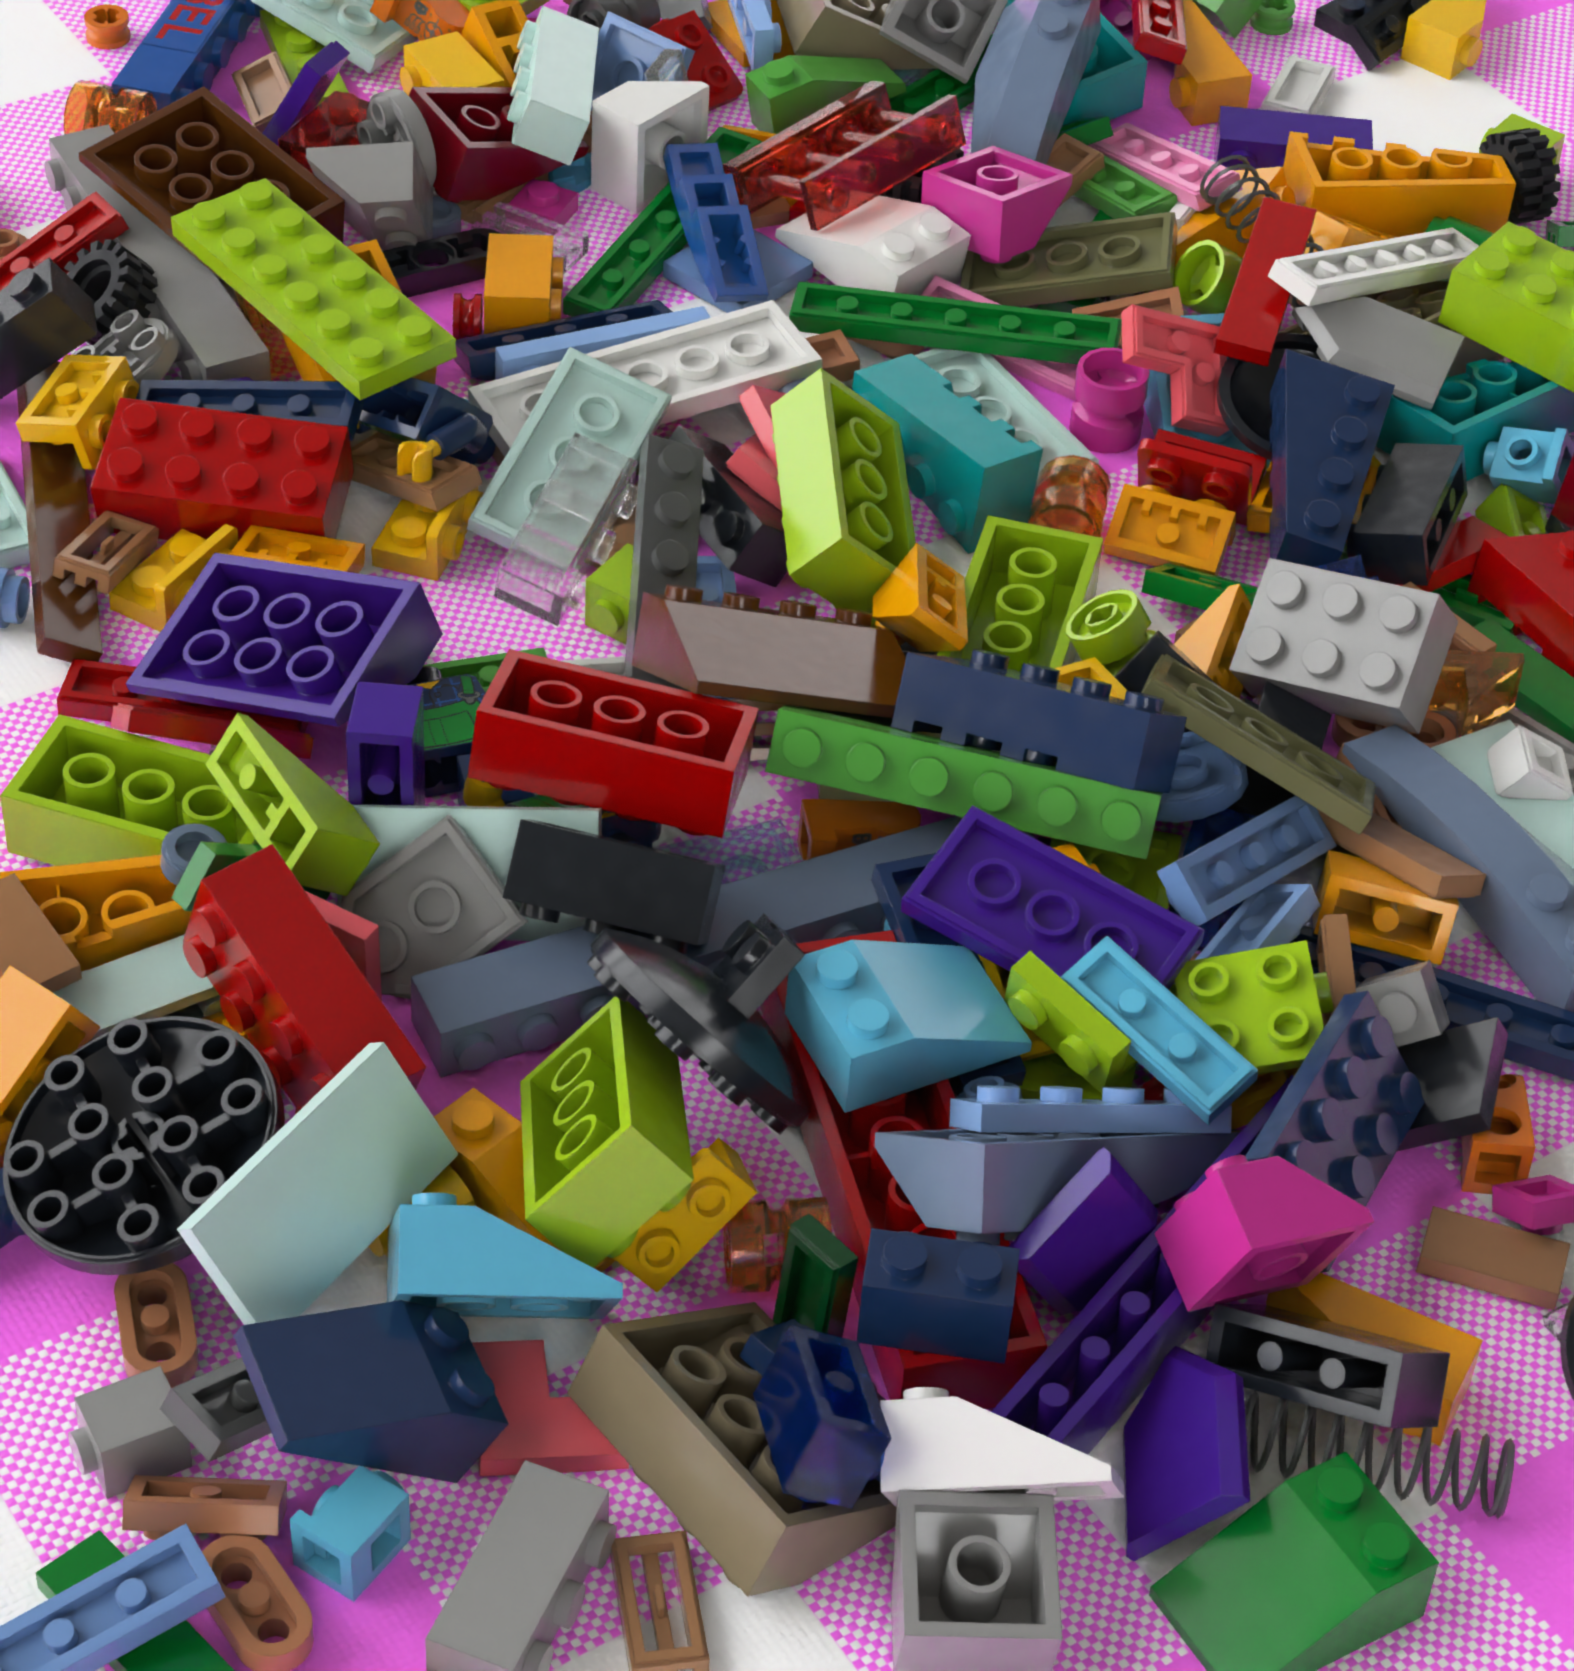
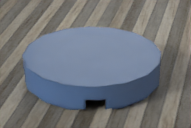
M1184 732L1170 793L1162 794L1156 821L1179 823L1200 820L1226 810L1242 797L1249 784L1246 764L1194 732Z

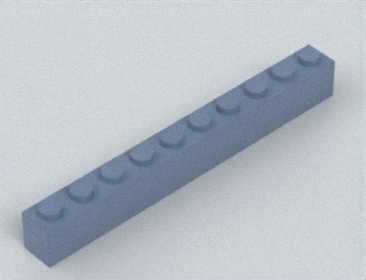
M954 816L723 884L720 888L708 943L701 945L689 943L687 954L684 955L713 971L726 957L722 948L730 935L747 920L755 924L763 913L781 927L795 944L884 931L886 916L871 881L875 864L937 853L963 817ZM1022 831L1023 833L1035 838L1032 833ZM583 925L411 976V1021L440 1078L465 1070L480 1069L488 1063L527 1051L542 1050L551 1044L567 1040L604 1007L615 995L595 978V971L587 964V961L593 955L590 944L599 934L583 930ZM624 928L626 933L649 939V933ZM631 995L627 1001L645 1016L646 1014L638 1007L640 1002Z

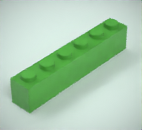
M791 705L778 708L765 772L959 817H964L973 805L1020 831L1146 860L1163 794L1160 792L1130 790L1055 770V764L1054 766L1019 761L1000 756L998 751L970 745L962 746L932 736Z

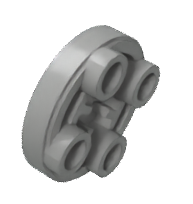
M391 88L374 94L367 107L366 120L357 124V135L360 144L413 141L432 187L436 178V155L431 134L420 110L413 100L400 89Z
M132 309L117 316L110 326V332L94 345L83 346L72 355L126 356L134 380L140 387L142 379L161 380L167 374L178 353V340L162 320L143 318L137 310Z

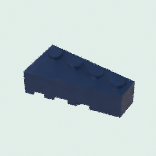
M1285 349L1270 391V409H1272V425L1270 428L1272 470L1270 473L1269 492H1272L1270 558L1335 572L1348 537L1395 385Z
M973 649L971 660L907 652L891 727L908 732L940 733V740L962 746L970 745L1001 751L1000 756L1047 766H1054L1055 762H1057L1055 769L1057 771L1130 790L1170 793L1187 717L1163 711L1165 699L1149 694L1126 691L1125 699L1122 700L1110 696L1111 684L1083 677H1074L1071 686L1058 682L1060 670L1023 663L1020 672L1008 668L1009 656L979 649Z

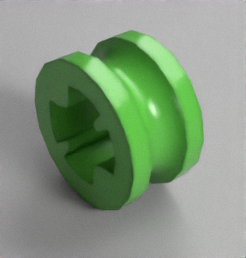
M1264 0L1250 18V25L1254 30L1266 35L1277 36L1290 32L1293 27V18L1291 16L1295 13V1Z

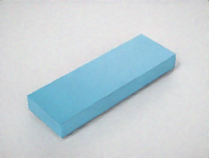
M1108 936L1104 937L1060 977L1131 1040L1128 1053L1207 1125L1257 1080L1258 1069Z

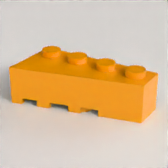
M1289 132L1283 170L1287 185L1294 191L1296 205L1316 209L1395 237L1424 233L1435 217L1446 220L1452 216L1493 233L1508 221L1516 182L1502 156L1434 148L1431 157L1421 156L1417 151L1407 148L1405 144L1386 142L1385 150L1377 151L1354 148L1355 139L1334 136L1332 145L1309 143L1308 133Z

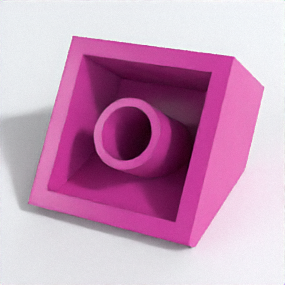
M990 146L923 171L921 204L934 206L971 234L968 250L979 254L983 261L1006 263L1013 256L1033 249L1070 189L1073 174L999 147Z
M1235 1155L1210 1166L1205 1171L1207 1179L1195 1191L1186 1194L1174 1203L1176 1211L1154 1234L1185 1307L1190 1312L1212 1307L1215 1304H1225L1307 1285L1374 1223V1220L1367 1207L1280 1156L1248 1162L1245 1155Z

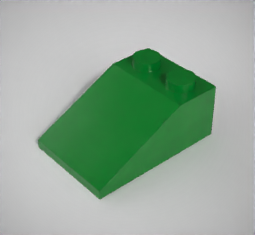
M1344 1452L1285 1480L1150 1586L1149 1596L1206 1671H1317L1423 1617L1439 1562L1350 1455Z

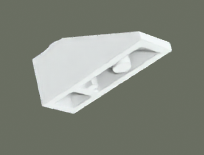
M915 1387L903 1391V1399L880 1400L881 1493L896 1507L899 1490L1053 1494L1054 1501L1124 1498V1482L1111 1465L959 1397H949V1391L946 1389Z

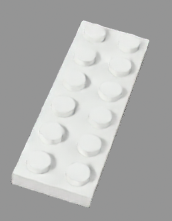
M774 300L586 354L672 395L670 406L659 425L683 418H691L699 413L733 403H740L739 396L752 385L777 391L792 381L808 378L818 369L822 368V358ZM561 361L468 388L469 403L492 415L493 424L489 435L504 457Z

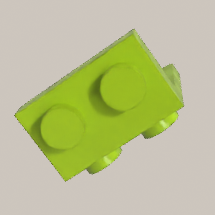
M1307 940L1187 961L1174 980L1177 998L1256 1067L1258 1074L1300 1067L1324 1029L1322 1014L1334 1012L1327 972L1313 974Z
M1029 951L1011 967L1004 1001L1012 1014L1023 1026L1030 1029L1055 1051L1073 1071L1086 1079L1101 1094L1102 1087L1113 1086L1138 1063L1128 1053L1131 1040L1034 953ZM1173 984L1169 991L1177 997L1176 987Z

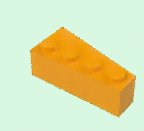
M161 855L0 872V879L15 873L79 962L81 972L184 935L192 912L185 911L171 898L177 886L164 876L160 867Z

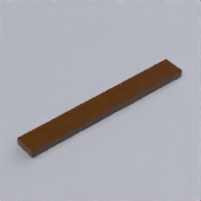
M59 361L17 388L19 417L60 364ZM21 439L37 653L72 663L73 659L99 662L103 649L96 580L93 579L86 587L74 584L76 574L74 572H71L63 580L52 576L54 558L90 525L85 469L81 466L73 444L53 445L46 442H23ZM93 552L86 558L87 560L93 557Z

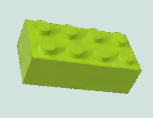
M1508 221L1452 269L1438 322L1574 393V251L1565 250L1537 236L1529 228L1517 226Z
M820 368L770 405L773 424L772 438L775 444L778 470L777 482L780 489L782 507L781 522L784 528L787 553L786 567L789 576H791L796 584L805 589L809 588L832 603L836 609L847 608L873 614V595L916 544L900 425L893 418ZM872 618L871 624L875 625L876 620Z
M988 515L965 577L968 643L961 651L938 652L937 656L971 660L973 649H979L1009 656L1008 668L1020 672L1023 663H1031L1053 669L1074 663L1077 652L1066 634V624L1071 615L1081 605L1096 595L1103 538Z
M61 714L58 715L0 795L7 851L56 866L161 855L162 842L165 836L172 829L185 824H203L212 827L225 837L227 843L259 845V843L205 764L210 758V754Z
M616 996L520 1081L525 1220L562 1252L593 1268L607 1256L615 1258L622 1254L634 1241L638 1229L659 1210L666 1212L680 1203L687 1194L691 1182L694 1180L679 1057L655 1036L656 1030L647 1022V1018L629 1001L623 1002Z

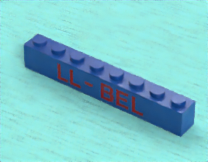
M171 0L111 84L115 128L124 129L203 86L210 91L213 79L221 68H226L231 53L238 43H242L245 40L248 28L255 18L260 17L259 10H263V8L250 0Z

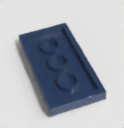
M1368 990L1343 996L1246 1154L1248 1162L1280 1156L1365 1207L1425 1102L1417 1077L1412 1072H1409L1394 1042L1391 1026L1387 1019L1380 1015ZM1336 1258L1320 1273L1329 1272Z

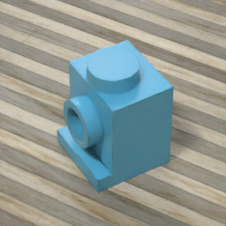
M1503 426L1499 442L1489 441L1483 457V470L1486 475H1489L1494 489L1502 483L1536 502L1555 504L1574 454V445L1567 429L1556 428L1555 432Z
M358 1466L340 1487L333 1485L322 1494L313 1509L312 1516L299 1509L290 1518L293 1565L354 1602L411 1540L409 1494L389 1474L378 1470L372 1472L364 1466Z

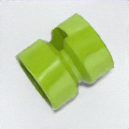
M1209 239L1198 241L1189 247L1180 257L1174 270L1173 287H1179L1182 305L1199 314L1225 313L1243 258L1230 249Z
M1125 589L1112 590L1095 596L1081 605L1071 615L1066 624V634L1080 659L1086 660L1095 657L1114 677L1156 632L1147 630L1152 622L1137 595L1133 591Z

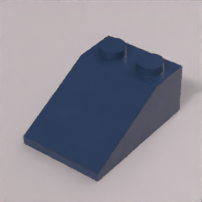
M398 1300L241 1325L233 1335L279 1452L458 1483L509 1424L495 1395L494 1384L485 1373L471 1342L466 1323L458 1312L445 1307H431Z

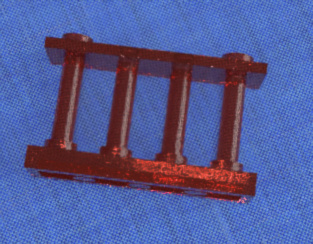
M870 81L724 163L723 168L725 174L732 173L739 204L748 205L750 214L781 196L804 201L810 229L819 231L964 146L966 139L956 95L948 94L921 111L910 114L891 110L886 84Z

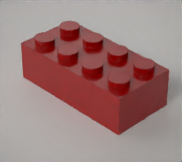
M119 397L90 486L96 516L98 518L104 511L108 510L156 526V528H159L158 539L169 540L181 529L208 539L224 524L237 528L238 541L250 525L335 539L354 472L349 429L346 426ZM114 528L113 533L117 534L121 530Z
M509 649L476 711L468 778L488 782L491 786L501 790L518 789L551 797L554 801L564 805L575 806L581 804L593 808H602V810L614 812L617 816L626 820H648L677 827L682 832L693 836L710 835L723 838L748 773L759 708Z
M273 844L201 880L183 939V951L186 960L197 976L200 978L207 976L220 995V1006L227 1022L236 1032H245L274 1074L279 1088H283L296 1107L295 1114L369 1043L384 1042L415 1090L417 1089L426 1065Z

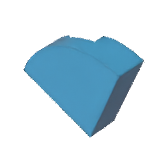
M591 152L572 161L570 166L564 165L548 172V181L578 193L587 189L591 185Z

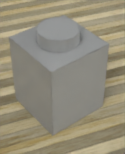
M1430 960L1366 978L1355 989L1356 992L1369 991L1380 1015L1389 1022L1397 1047L1439 1036L1450 1024Z
M160 1366L74 1397L78 1429L68 1432L70 1448L81 1474L86 1475L94 1472L107 1499L127 1492L135 1475L169 1476L193 1467L190 1441L160 1410L171 1390V1386Z

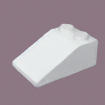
M847 190L777 228L775 238L789 249L811 260L813 267L837 286L921 295L935 275L956 285L959 284L971 234L934 206Z

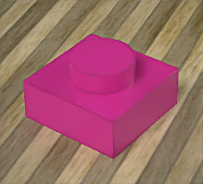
M533 179L508 203V222L555 236L578 211V192L559 187L550 181Z
M1549 1174L1492 1185V1212L1520 1224V1229L1538 1235L1560 1233L1563 1230V1224L1574 1222V1184Z

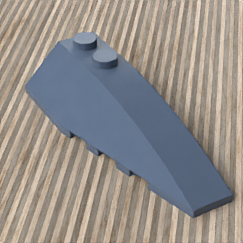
M1016 0L1004 8L975 77L971 153L990 146H996L1045 165L1047 164L1101 31L1100 0Z
M1396 724L1344 743L1343 754L1358 773L1375 782V794L1402 829L1487 874L1481 895L1458 898L1459 902L1536 1000L1574 1012V869L1517 823L1476 783L1436 751Z
M965 1129L875 1132V1148L926 1227L956 1231V1240L1000 1245V1233H1004V1240L1014 1241L1095 1153L1103 1147L1115 1157L1152 1204L1155 1205L1191 1188L1242 1130L1231 1129V1133H986Z

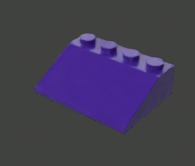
M214 553L126 682V686L131 693L339 727L349 721L358 681L406 685L417 677L443 633L420 582Z

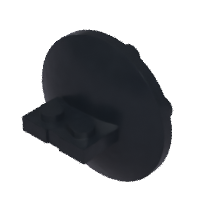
M763 913L755 924L750 920L743 922L730 935L722 948L726 957L713 971L675 949L645 937L604 928L590 944L593 955L587 961V964L595 971V978L623 1002H626L631 995L640 1002L638 1007L648 1016L646 1020L656 1030L655 1036L684 1061H687L694 1054L700 1060L698 1065L709 1075L708 1081L738 1107L746 1099L751 1104L750 1109L779 1135L788 1126L792 1128L800 1127L808 1118L811 1109L799 1073L785 1047L757 1011L805 954L788 934L766 914Z
M182 1016L158 1017L146 1020L131 1018L119 1022L111 1031L94 1038L70 1055H64L52 1061L45 1071L44 1079L33 1090L20 1110L7 1141L3 1162L4 1191L13 1217L33 1244L46 1256L61 1265L90 1274L128 1275L164 1267L193 1254L177 1231V1228L285 1124L284 1103L276 1078L259 1051L247 1039L236 1031L216 1022Z

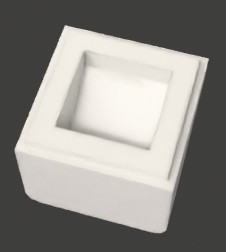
M1518 725L1489 748L1487 757L1497 795L1506 798L1567 800L1573 796L1572 784L1562 747Z

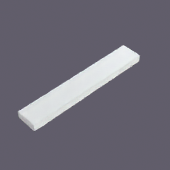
M1452 227L1276 259L1268 277L1309 307L1449 279L1452 269L1479 246Z

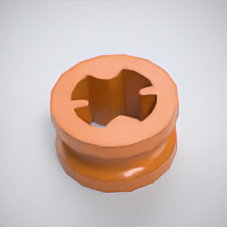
M104 4L92 7L85 12L84 23L87 27L85 36L87 43L92 47L107 50L116 49L130 41L129 14L123 7Z

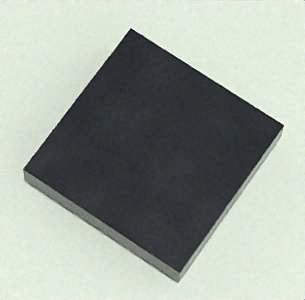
M1498 1017L1444 1030L1439 1036L1397 1047L1409 1072H1412L1417 1077L1421 1086L1422 1097L1425 1101L1397 1151L1490 1130L1508 1038V1032Z

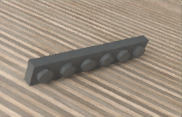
M648 434L640 449L624 676L689 691L632 666L643 592L665 595L666 584L696 588L704 449Z

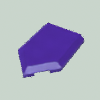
M1103 1147L1095 1153L1008 1247L1020 1249L1018 1272L1060 1316L1082 1310L1154 1230L1157 1226L1158 1210L1115 1157Z
M1175 1346L1165 1357L1124 1425L1122 1434L1126 1557L1133 1562L1251 1501L1243 1378L1235 1372Z

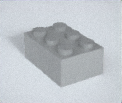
M1269 558L1229 670L1251 695L1256 696L1266 681L1328 713L1386 727L1396 724L1405 731L1419 734L1458 620L1440 594Z

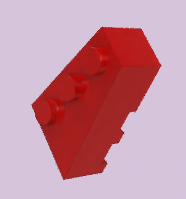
M1574 530L1560 533L1484 539L1467 591L1479 596L1478 603L1484 602L1486 599L1514 623L1513 635L1517 636L1524 632L1543 649L1541 655L1574 677Z

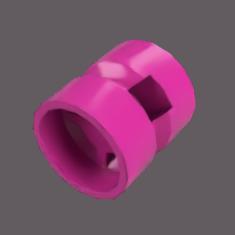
M1119 348L1091 350L1080 358L1077 365L1074 387L1076 400L1072 403L1069 429L1088 450L1103 454L1120 453L1130 450L1138 444L1144 417L1143 405L1147 397L1149 369L1123 363L1122 349Z

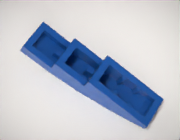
M667 144L663 160L673 199L688 245L714 302L767 300L769 292L748 205L739 204L732 173H724L718 144Z

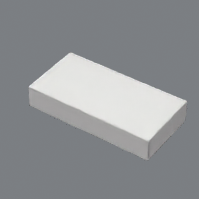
M1292 55L1289 56L1263 100L1261 110L1316 115L1334 82L1336 67Z

